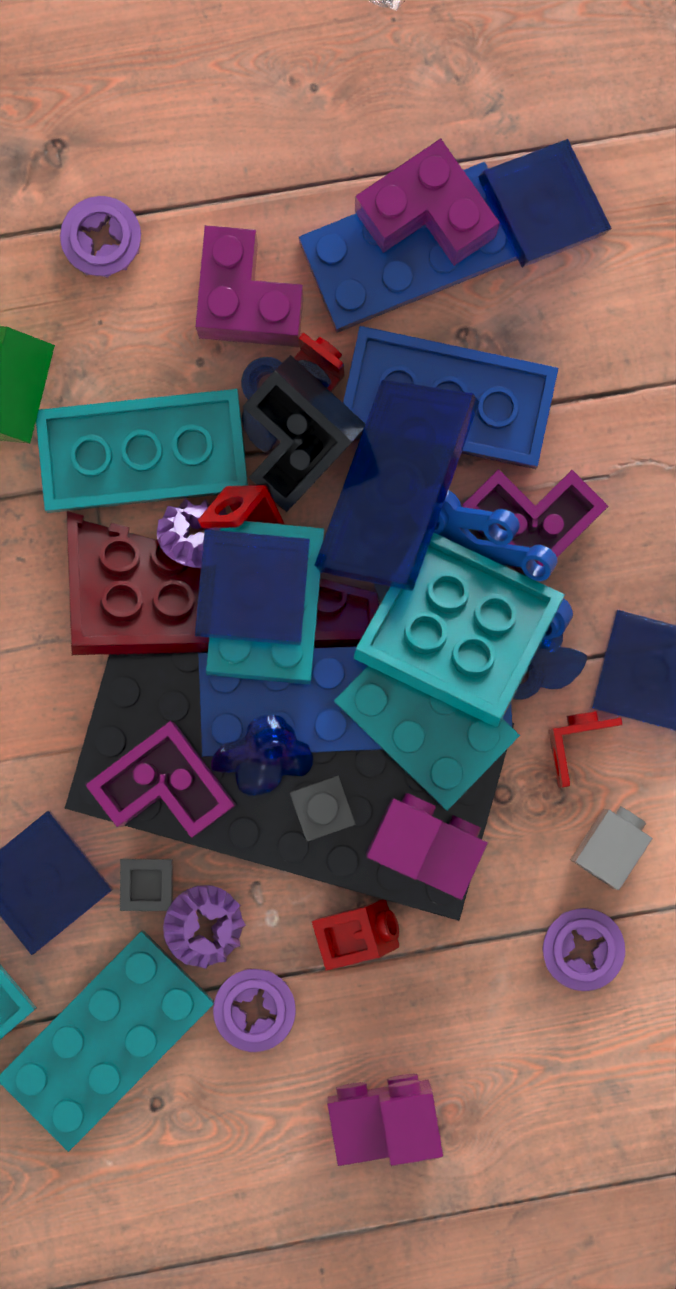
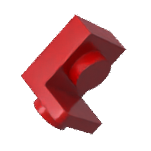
M384 899L311 921L326 971L380 958L399 948V924L395 914L389 910L387 901Z

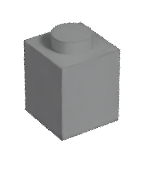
M620 806L616 814L609 809H603L570 860L613 889L619 890L653 838L642 831L646 822L627 809Z

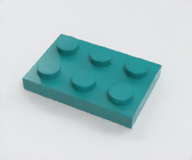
M244 521L241 526L236 528H220L206 675L299 684L311 683L324 528Z
M367 666L334 700L364 732L446 811L520 736L503 718L498 728L370 666Z

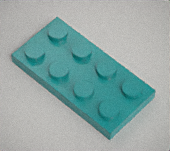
M238 389L39 409L36 427L44 508L47 513L219 495L226 486L248 485Z
M142 930L0 1074V1084L69 1152L212 1007L214 1000Z

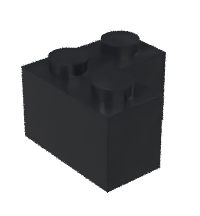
M292 355L274 370L242 406L280 441V444L249 476V479L256 485H266L273 501L287 513L366 426L357 415Z

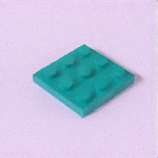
M423 528L356 647L354 659L498 728L565 594Z

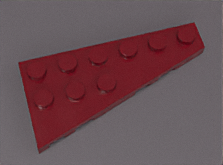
M67 511L71 655L208 652L216 566L194 568L182 565L167 556L156 539L129 533L130 527L111 523L110 527L84 521V515ZM320 578L314 648L357 647L379 608L378 593Z

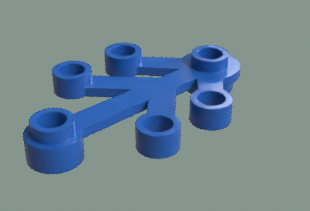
M433 487L422 491L412 502V517L422 530L423 528L430 530L501 565L521 567L525 575L532 580L544 581L548 579L557 566L555 553L544 545H535L530 548L509 544L518 532L520 523L518 518L506 509H497L491 512L462 507L457 496L450 490L442 487ZM497 524L502 525L506 530L501 529ZM468 529L484 531L485 536L490 541L477 539ZM535 560L540 561L544 566L539 565ZM563 598L543 640H550L561 636L571 622L573 610L566 599Z

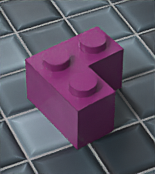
M441 138L355 196V213L383 253L426 225L453 265H456L496 238L500 224Z
M205 225L195 326L199 339L299 347L298 338L301 331L303 285L255 281L258 249L256 230Z
M499 469L462 504V507L494 512L497 509H506L512 512L518 518L520 528L509 544L530 548L535 545H544L550 548L556 557L609 507L573 470L536 506ZM497 524L498 527H500L503 530H506L502 525ZM476 530L485 540L490 541L485 536L484 531ZM535 560L536 563L544 566L540 561ZM512 566L518 573L525 575L521 567Z
M169 721L86 784V787L116 827L124 826L158 799L162 798L192 838L236 806L235 802L178 726L172 721Z
M405 793L402 802L391 798L368 847L366 857L462 900L488 842L477 838L481 827L455 815L452 816L450 823L447 824L432 816L436 806L408 793Z
M404 1074L388 1078L387 1087L368 1090L366 1082L336 1087L337 1095L328 1096L327 1105L337 1165L343 1166L389 1158L390 1165L395 1166L442 1158L443 1151L433 1092L429 1080L419 1081L418 1074Z

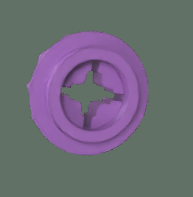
M94 196L80 201L67 213L61 226L60 241L63 252L70 264L87 276L95 275L108 278L111 274L127 270L134 257L139 254L141 229L135 214L126 204L112 197ZM108 219H110L108 223L110 226V237L115 239L120 245L104 244L100 251L97 250L96 255L93 256L95 253L93 250L94 242L82 230L99 232L102 226H106Z
M185 498L179 507L167 506L164 516L158 520L157 540L161 549L167 556L182 565L194 568H208L217 565L220 528H208L207 535L198 532L195 535L191 534L189 536L190 526L194 529L201 528L198 519L209 507L206 499L200 505H193ZM224 508L219 515H226V509Z
M200 885L185 890L174 899L164 918L163 932L169 950L186 965L207 969L209 965L226 962L227 956L232 950L240 947L239 938L242 928L246 926L241 916V905L229 893L215 886ZM195 911H198L209 920L218 918L217 922L211 927L214 934L212 936L214 942L209 941L202 935L193 937L194 932L200 928L197 921L199 918Z
M579 908L562 913L547 928L542 951L548 971L559 983L573 990L591 991L607 985L617 976L625 958V942L617 924L606 914L593 909ZM574 929L586 941L603 938L591 950L594 958L592 960L595 965L594 969L580 957L575 959L569 958L564 961L563 958L570 955L569 952L575 948L573 941L575 937L571 932Z
M245 969L229 977L218 990L213 1006L214 1021L222 1037L232 1046L248 1052L265 1051L281 1043L289 1034L296 1014L295 1000L287 983L269 970ZM259 989H263V1007L270 1010L269 1013L277 1017L276 1019L269 1016L267 1018L258 1017L256 1023L252 1024L250 1031L245 1030L247 1012L240 1009V1006L233 1004V1001L240 1003L242 1001L251 1002L254 995L258 994Z

